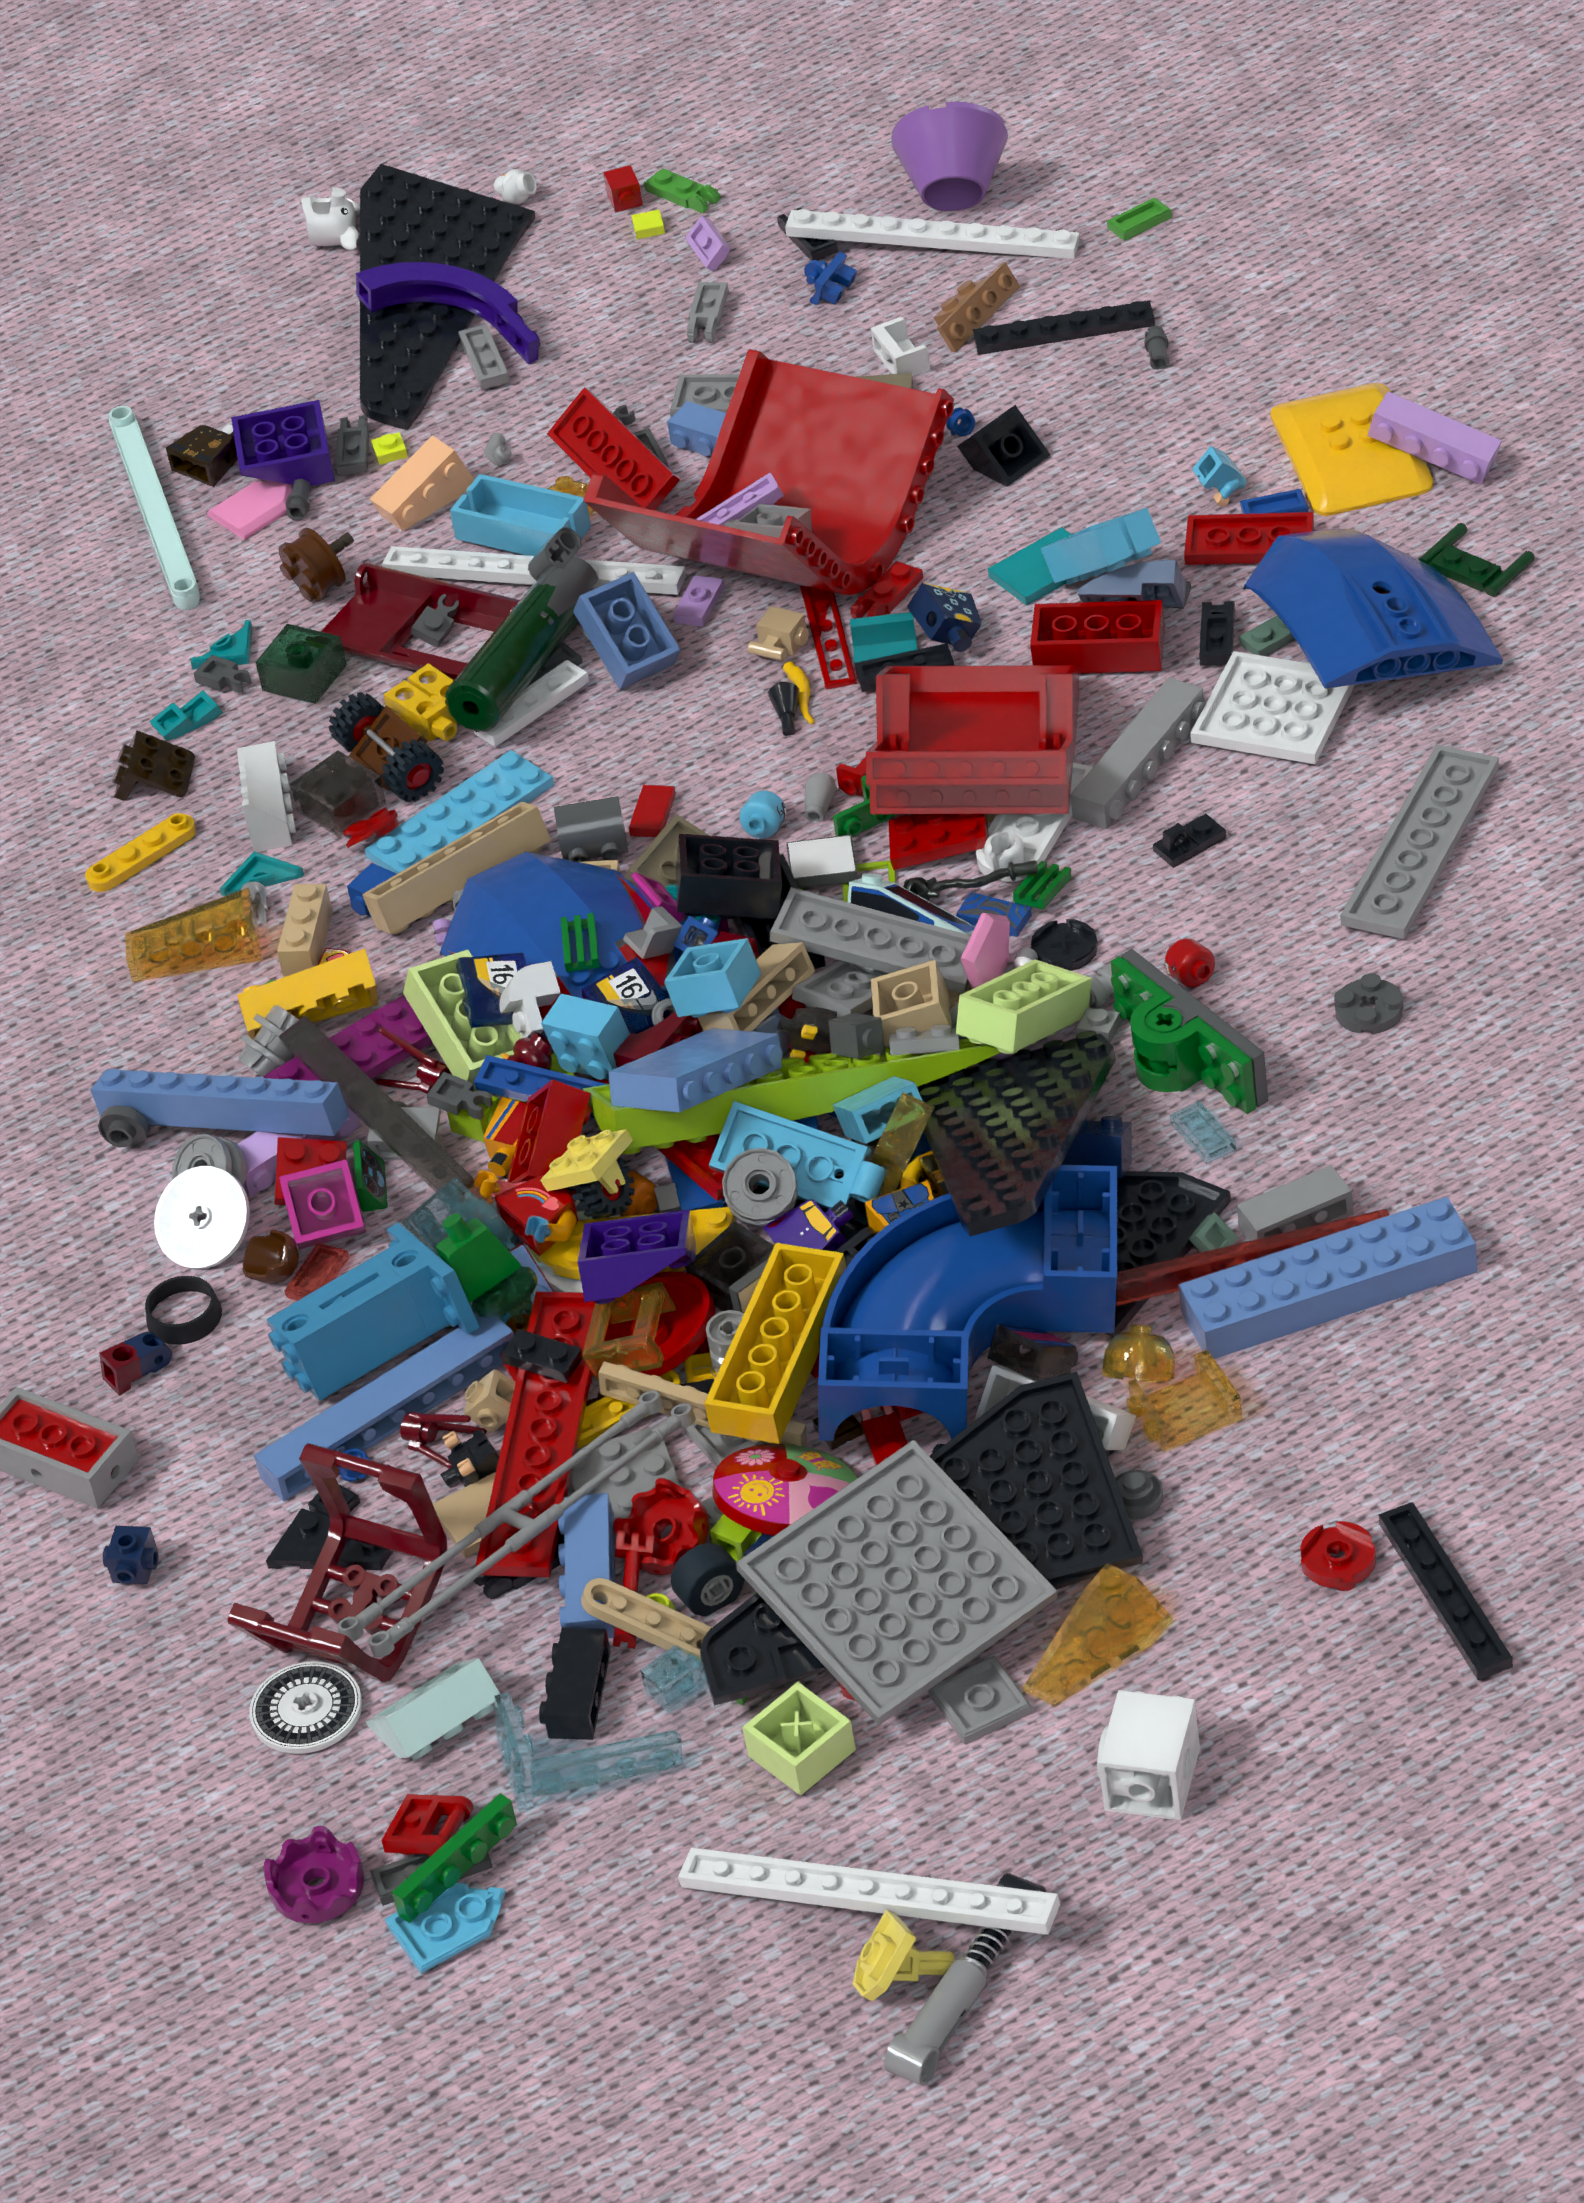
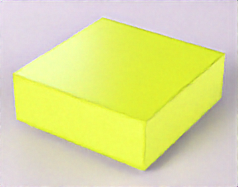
M660 210L631 215L637 239L665 234Z

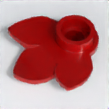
M383 808L367 820H360L349 825L343 831L344 837L352 835L346 844L347 848L369 838L374 833L377 837H381L394 830L399 825L396 819L398 816L395 810L388 811L386 808Z

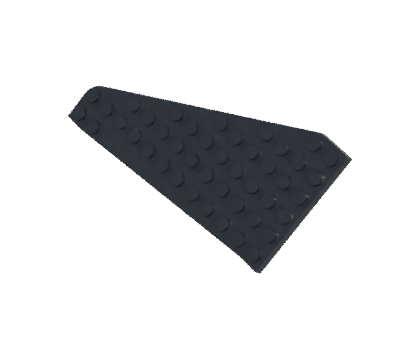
M380 164L360 189V272L388 264L430 262L460 267L495 281L513 248L535 220V211ZM360 300V408L364 415L372 420L409 430L428 402L435 384L460 342L458 331L466 330L469 327L475 313L456 306L435 302H408L371 312Z

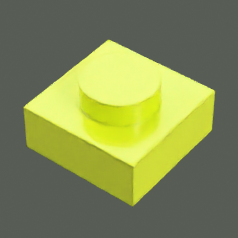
M400 432L386 434L371 440L379 465L408 457Z

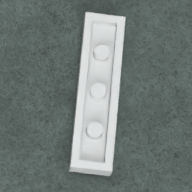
M568 660L564 661L526 687L494 728L485 732L474 731V734L494 747L498 746L588 684V672Z

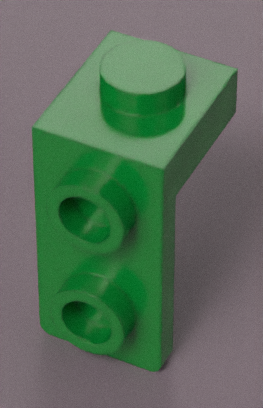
M866 775L861 777L864 801L833 816L835 836L852 834V837L895 816V814H870V785H866Z

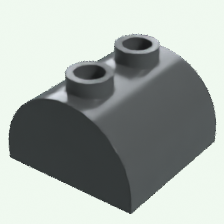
M619 796L554 807L563 859L576 862H586L591 858L602 857L605 860H615L621 856V853L628 852Z

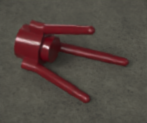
M379 1028L380 1034L412 1054V1057L421 1062L416 1073L417 1078L421 1082L415 1083L378 1078L375 1081L377 1085L418 1090L428 1094L443 1072L452 1075L446 1064L427 1056L385 1028Z
M409 1412L404 1416L400 1426L401 1438L409 1441V1450L420 1452L448 1469L452 1467L449 1460L424 1446V1444L435 1440L438 1430L472 1434L479 1429H482L485 1434L487 1431L481 1427L453 1424L471 1421V1417L468 1415Z

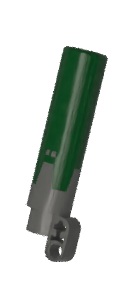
M562 527L532 558L528 564V570L536 581L447 689L445 704L447 705L448 712L457 723L466 729L474 730L475 732H485L494 728L579 623L573 612L580 595L590 591L598 581V576L589 563L574 557L581 547V539L571 528Z

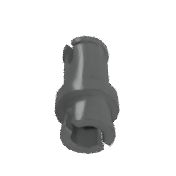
M1151 326L1147 329L1148 332H1145L1146 338L1144 340L1145 349L1149 352L1150 366L1154 370L1167 368L1166 364L1169 365L1170 363L1167 354L1168 338L1162 327Z
M304 479L294 481L291 487V494L286 500L287 516L295 521L302 520L310 508L309 493L311 485Z

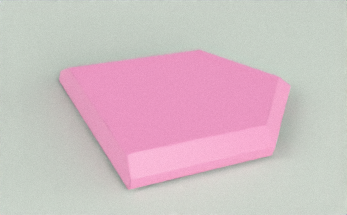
M274 481L253 482L207 512V516L245 540L286 514V500L291 494L292 485Z
M982 913L961 957V962L972 989L1003 975L1009 961L1010 922L1007 916Z

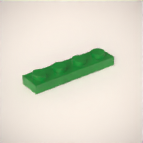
M501 1793L496 1796L392 1891L400 1918L410 1924L420 1913L427 1911L432 1902L448 1888L453 1887L475 1863L480 1862L493 1846L512 1832L513 1828L517 1825L512 1801Z

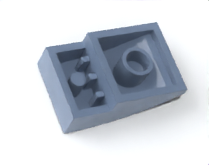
M1156 560L1125 566L1105 573L1078 589V595L1081 602L1162 600L1163 607H1184L1186 582L1176 560Z

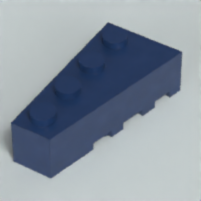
M1086 1116L1061 1165L1117 1166V1178H1122L1132 1162V1122H1123L1122 1117L1104 1116L1101 1117V1121H1087Z

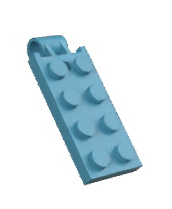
M733 1101L709 1163L710 1169L725 1173L726 1167L735 1156L748 1149L766 1148L776 1151L789 1161L795 1173L798 1187L797 1199L805 1202L813 1199L818 1206L830 1209L840 1200L847 1206L850 1197L864 1203L877 1198L887 1174L885 1168L864 1161L865 1157H870L872 1152L867 1146ZM838 1172L844 1173L841 1179L835 1178ZM758 1181L755 1183L756 1185L768 1189L770 1186L767 1182Z

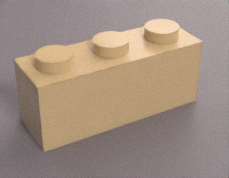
M294 884L277 949L283 977L318 965L333 913L326 884Z

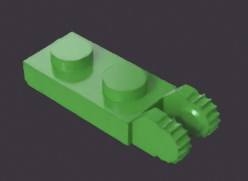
M664 168L644 182L645 191L700 213L708 210V202L716 204L720 201L721 197L716 188L708 184L704 186Z

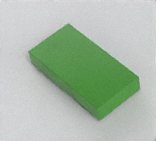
M1154 197L1107 221V228L1126 241L1172 218V210Z

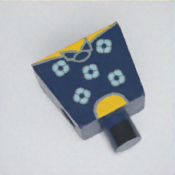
M922 582L907 605V608L929 639L953 645L957 652L966 651L971 647L972 639L981 626L972 594L969 592Z

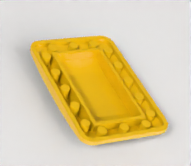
M1382 383L1364 384L1281 403L1271 409V421L1309 504L1316 514L1322 516L1340 514L1422 495L1432 489L1433 478L1425 460L1367 436L1376 409L1386 393L1391 392L1386 385Z

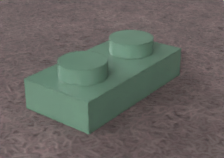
M1278 615L1239 636L1242 647L1251 654L1267 656L1296 640Z

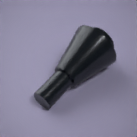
M779 682L769 689L768 697L781 720L783 735H794V717L799 697V688L793 683Z

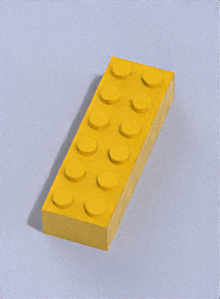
M781 1243L775 1244L704 1402L711 1433L780 1444L820 1352L821 1327H823L828 1303L840 1276L847 1268L844 1253Z

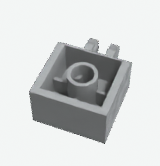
M759 504L741 519L729 520L724 526L780 538L786 517L789 515L796 517L812 532L811 509Z

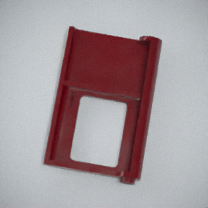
M363 563L359 566L355 575L356 594L317 636L309 634L307 640L313 645L417 671L429 663L449 678L455 680L468 663L403 647L413 637L411 635L412 626L425 608L429 606L436 610L439 598L446 594L447 598L444 604L446 607H451L456 601H459L458 612L455 616L451 617L454 619V622L494 632L520 600L370 563ZM367 571V580L363 585V578Z

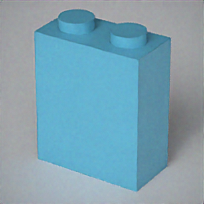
M896 1076L832 1105L845 1136L865 1144L928 1115L915 1082Z

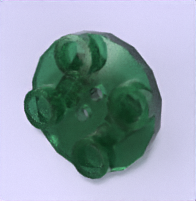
M522 1266L472 1301V1307L480 1317L505 1316L508 1312L516 1322L523 1323L522 1311L525 1310L528 1314H531L533 1304L530 1295L538 1285V1277L530 1267Z

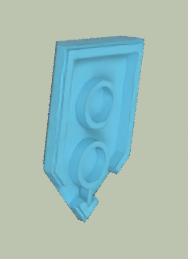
M456 1883L453 1887L444 1891L432 1902L427 1911L420 1913L410 1924L400 1918L397 1912L385 1918V1922L419 1973H424L490 1937L506 1892L503 1888L489 1887L488 1890L468 1888V1884Z

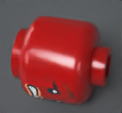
M1184 938L1178 940L1167 950L1165 969L1169 976L1189 988L1198 987L1207 982L1212 976L1215 968V957L1208 948L1194 939Z

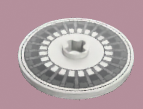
M199 1166L179 1174L165 1188L156 1207L154 1220L155 1234L162 1251L175 1263L192 1269L211 1268L227 1260L238 1249L247 1232L250 1217L247 1194L241 1183L233 1175L216 1167ZM203 1213L207 1214L206 1220L197 1222L198 1216L203 1215Z
M326 1662L297 1663L275 1672L259 1686L251 1700L249 1710L250 1721L257 1737L270 1748L290 1754L312 1753L334 1745L353 1729L361 1714L362 1696L356 1680L343 1668Z

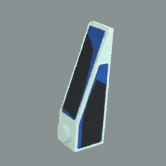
M866 873L862 874V878L849 882L848 903L967 935H972L975 926L894 882L882 880V875Z

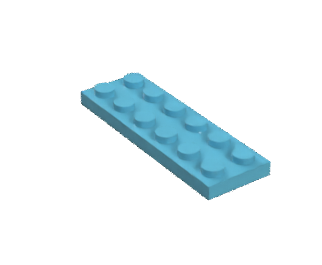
M510 750L365 849L366 857L378 866L398 874L520 802L529 803L554 786L553 777Z

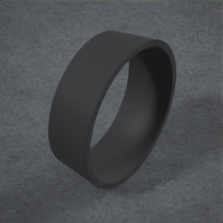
M178 1276L161 1282L149 1293L145 1303L148 1331L156 1334L167 1344H188L204 1338L216 1328L222 1316V1307L212 1286L204 1279L195 1276ZM193 1291L204 1293L211 1297L208 1308L199 1317L186 1323L167 1324L158 1321L151 1315L161 1301L177 1293Z

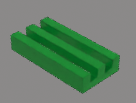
M1041 861L1038 864V873L1028 875L1013 892V902L1043 910L1071 879V868L1064 867L1062 871H1059V865L1052 864L1050 868H1047V862ZM1052 878H1054V880L1046 888V885L1051 881Z
M587 913V919H581V915H574V921H568L567 917H561L566 972L599 968L594 913ZM585 928L589 930L591 960L585 961L582 929ZM575 930L578 958L576 963H572L569 932Z

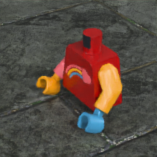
M480 1170L474 1181V1186L480 1188L479 1192L484 1198L494 1196L500 1222L538 1256L544 1254L556 1242L563 1243L568 1241L578 1222L575 1201L572 1198V1195L576 1194L575 1189L566 1187L547 1191L541 1182L544 1175H539L529 1181L509 1183L498 1180L497 1176L488 1170Z

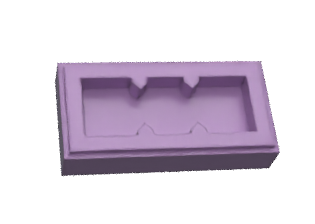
M694 575L673 613L674 623L703 627L725 588L723 579Z

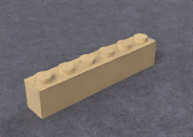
M520 802L362 894L376 929L389 934H398L405 931L409 927V923L418 918H426L436 911L435 908L444 903L453 902L454 892L464 889L468 878L524 852L538 853L542 850L543 845L551 841V838L538 807Z

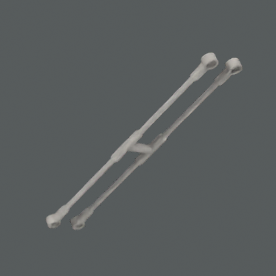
M653 1390L643 1393L639 1397V1403L622 1415L619 1422L530 1489L521 1491L477 1524L473 1532L380 1602L372 1603L355 1617L351 1616L341 1620L337 1625L339 1633L347 1635L352 1641H356L363 1635V1629L380 1617L384 1609L477 1539L484 1538L503 1523L520 1529V1531L506 1540V1544L409 1618L404 1617L387 1631L373 1634L368 1640L373 1655L375 1657L387 1656L394 1650V1644L413 1630L416 1623L507 1554L516 1552L564 1515L565 1510L655 1442L662 1441L678 1428L692 1425L696 1418L691 1405L682 1403L675 1406L671 1410V1416L655 1427L651 1435L561 1503L554 1504L535 1519L518 1513L532 1502L534 1496L624 1428H630L646 1415L656 1414L663 1409L664 1405L658 1391Z

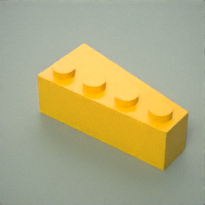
M365 948L264 985L249 986L242 993L237 994L246 1031L252 1039L255 1038L263 1026L253 1018L256 1014L265 1018L274 1005L280 1006L306 1025L378 1005L376 983Z

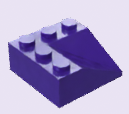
M319 400L231 417L241 476L291 485L297 479H304L311 486L335 481Z
M690 1210L584 1224L578 1256V1268L584 1301H594L597 1304L612 1302L615 1298L623 1296L667 1266L670 1268H682L688 1266L690 1262H695L697 1248Z

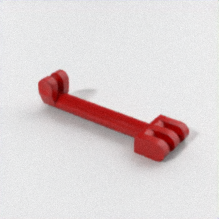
M617 1530L614 1557L626 1558L623 1587L637 1593L640 1560H643V1557H652L654 1535L647 1534L644 1542L645 1546L639 1545V1533L632 1532L631 1543L626 1544L624 1543L625 1531ZM616 1627L613 1636V1646L620 1647L621 1642H628L627 1648L635 1649L637 1636Z

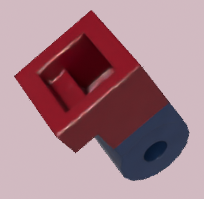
M147 1331L99 1352L102 1379L120 1396L131 1389V1382L147 1375L149 1372L156 1373L166 1367L172 1358L171 1349L153 1332Z

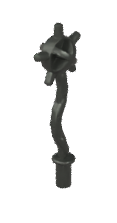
M1036 860L1018 864L1009 862L1008 868H1001L988 875L974 879L956 878L937 882L935 877L927 881L922 877H915L905 880L903 887L930 901V898H938L940 896L938 891L949 888H978L1010 876L1012 881H1015L1016 877L1037 874L1038 865Z

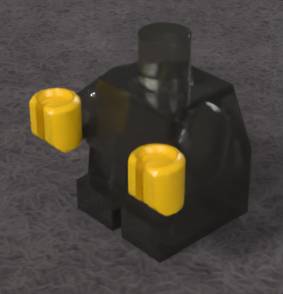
M820 1007L796 1009L792 1019L780 1017L777 1030L788 1032V1043L791 1044L793 1049L789 1058L804 1060L805 1051L817 1053V1055L829 1054L831 1043L828 1020L837 1018V1011Z

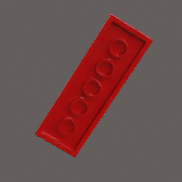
M585 387L547 433L590 478L593 473L606 475L643 508L656 510L680 481L619 418Z

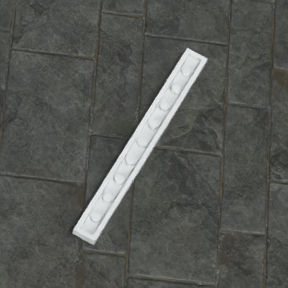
M805 209L791 210L785 226L786 236L1066 259L1075 258L1079 244V233L1066 230L1053 231L1038 228H1015L1007 225L990 226L979 223L965 224L953 223L951 221H927L919 218L902 219L892 216L877 217L865 214L852 215L839 214L837 212H814Z
M391 546L382 563V567L428 578L474 580L489 583L502 582L517 585H533L536 581L528 570V564L534 556ZM584 560L593 567L598 576V581L591 589H596L634 572L646 593L678 595L686 578L685 566Z
M699 1848L690 1849L678 1876L682 1888L883 1914L887 1909L899 1916L1049 1935L1060 1906L1058 1894Z

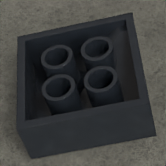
M679 834L676 859L677 912L692 917L709 914L717 915L724 919H733L737 916L751 917L756 921L777 919L782 887L779 840Z

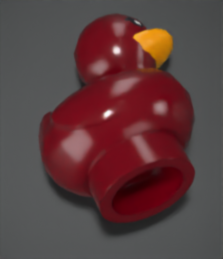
M535 1031L530 1038H521L515 1042L513 1046L514 1055L501 1054L502 1059L550 1070L552 1067L551 1055L554 1051L548 1039Z

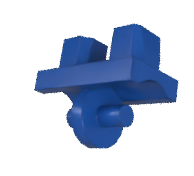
M839 251L828 266L823 260H811L804 268V273L807 277L806 281L809 284H814L816 292L810 298L811 303L818 305L824 299L836 305L844 292V287L839 284L849 288L855 281L857 270L845 264L846 254Z

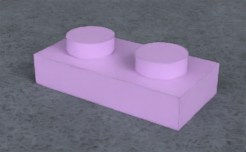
M702 215L685 237L704 266L711 271L717 270L731 250L712 221Z

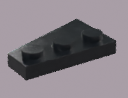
M301 1508L266 1559L268 1569H281L282 1565L300 1566V1569H313L329 1533L330 1516ZM347 1538L337 1566L347 1568L351 1565H359L364 1570H382L393 1551Z

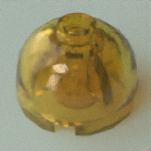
M1130 1325V1332L1118 1333L1107 1345L1103 1357L1102 1375L1123 1380L1124 1374V1377L1135 1378V1381H1171V1379H1175V1353L1171 1343L1164 1336L1152 1333V1326Z

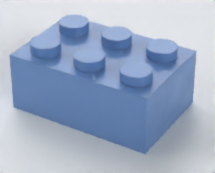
M634 572L579 596L573 612L619 690L675 664L681 649Z

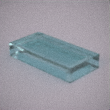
M1200 1101L1170 1114L1171 1125L1206 1164L1236 1150V1141Z

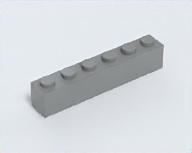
M1169 677L1070 794L1072 817L1107 829L1115 819L1118 820L1122 816L1127 804L1132 799L1135 800L1138 797L1142 786L1147 780L1154 778L1157 768L1162 762L1171 757L1177 744L1187 738L1190 729L1198 720L1206 704L1204 702L1203 688Z

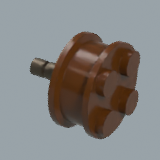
M304 528L299 532V538L294 542H284L279 546V556L282 564L279 566L286 579L294 581L305 599L309 602L314 599L321 601L325 598V591L333 585L340 587L345 583V572L336 555L352 544L354 539L346 532L339 539L328 544L317 532L310 528Z

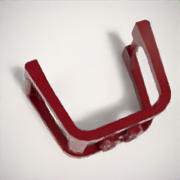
M307 1443L299 1460L315 1484L330 1516L329 1533L288 1626L273 1622L274 1618L268 1612L235 1602L228 1616V1624L273 1650L283 1653L295 1650L352 1667L365 1676L377 1681H389L394 1677L405 1660L422 1620L414 1625L413 1630L394 1644V1650L381 1660L366 1654L347 1635L313 1626L311 1632H307L316 1612L330 1616L338 1624L344 1618L355 1617L372 1603H377L378 1595L381 1599H384L402 1585L391 1574L379 1576L366 1572L359 1565H351L347 1568L337 1566L347 1538L425 1560L423 1566L425 1568L447 1551V1537L420 1474ZM338 1467L378 1478L377 1481L383 1491L408 1504L423 1536L350 1516L349 1507L336 1480L340 1473ZM444 1565L392 1603L395 1604L401 1599L408 1601L400 1620L404 1617L409 1618L430 1602ZM330 1579L345 1583L349 1590L354 1593L352 1605L345 1598H336L333 1601L322 1598ZM382 1614L364 1629L373 1635L380 1631H387L397 1624L399 1620L385 1617Z

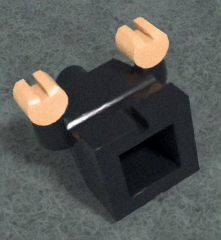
M482 1429L472 1433L473 1437L463 1443L455 1431L443 1436L442 1439L448 1449H451V1454L447 1457L452 1467L440 1474L447 1486L460 1479L464 1487H467L496 1472L499 1456Z

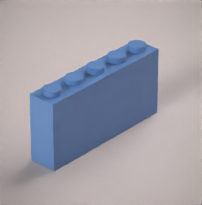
M710 1028L608 1072L612 1106L682 1112L782 1068V1050L780 1048L779 1034Z

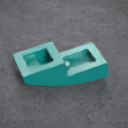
M202 690L181 708L172 702L149 722L168 741L179 738L213 721L223 712L214 700Z

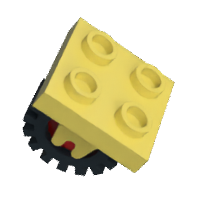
M627 1129L614 1132L605 1130L596 1136L587 1138L585 1135L578 1136L568 1143V1149L561 1157L551 1162L549 1165L550 1170L544 1175L541 1182L547 1191L566 1187L575 1189L576 1194H573L572 1198L574 1201H580L577 1208L579 1211L585 1210L584 1215L586 1217L600 1219L620 1215L628 1210L626 1206L632 1204L633 1200L628 1196L634 1195L635 1189L630 1188V1184L634 1183L633 1177L628 1178L627 1175L631 1170L629 1166H622L625 1160L619 1156L633 1139Z

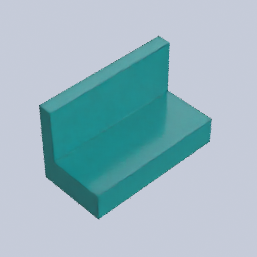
M911 612L850 619L854 663L917 650L914 617Z

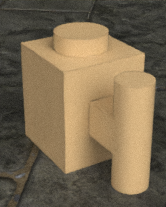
M770 606L756 624L759 642L750 641L748 653L784 661L787 655L794 656L800 646H804L807 643L809 636L804 614Z

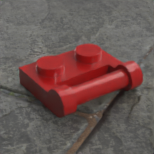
M407 1794L381 1840L384 1853H401L404 1855L428 1854L431 1857L457 1833L462 1822L469 1819L474 1809L473 1803L464 1796ZM441 1815H449L439 1834L431 1835Z

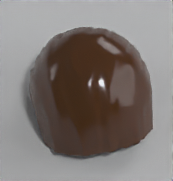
M271 1230L268 1236H253L246 1247L242 1270L245 1277L268 1284L286 1281L293 1275L298 1265L299 1252L295 1240L290 1235L277 1230Z

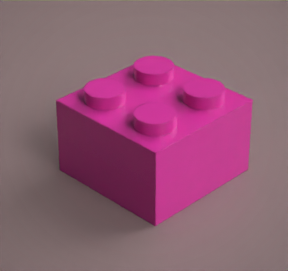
M347 1159L279 1177L298 1249L366 1232Z

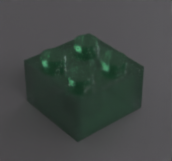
M291 624L285 625L255 662L262 691L314 704L318 702L347 666L340 636Z

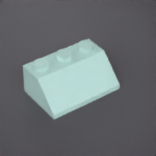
M476 1658L455 1663L365 1722L399 1759L411 1756L413 1760H417L433 1749L430 1743L442 1736L444 1740H447L464 1729L461 1723L473 1716L475 1720H478L495 1709L492 1703L502 1696L480 1659Z

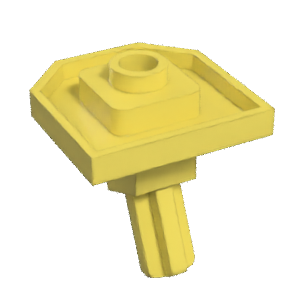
M886 1909L857 1960L852 1985L862 1997L874 2001L888 1990L892 1981H918L919 1975H944L952 1962L955 1961L954 1954L950 1951H918L913 1945L917 1937L897 1914Z

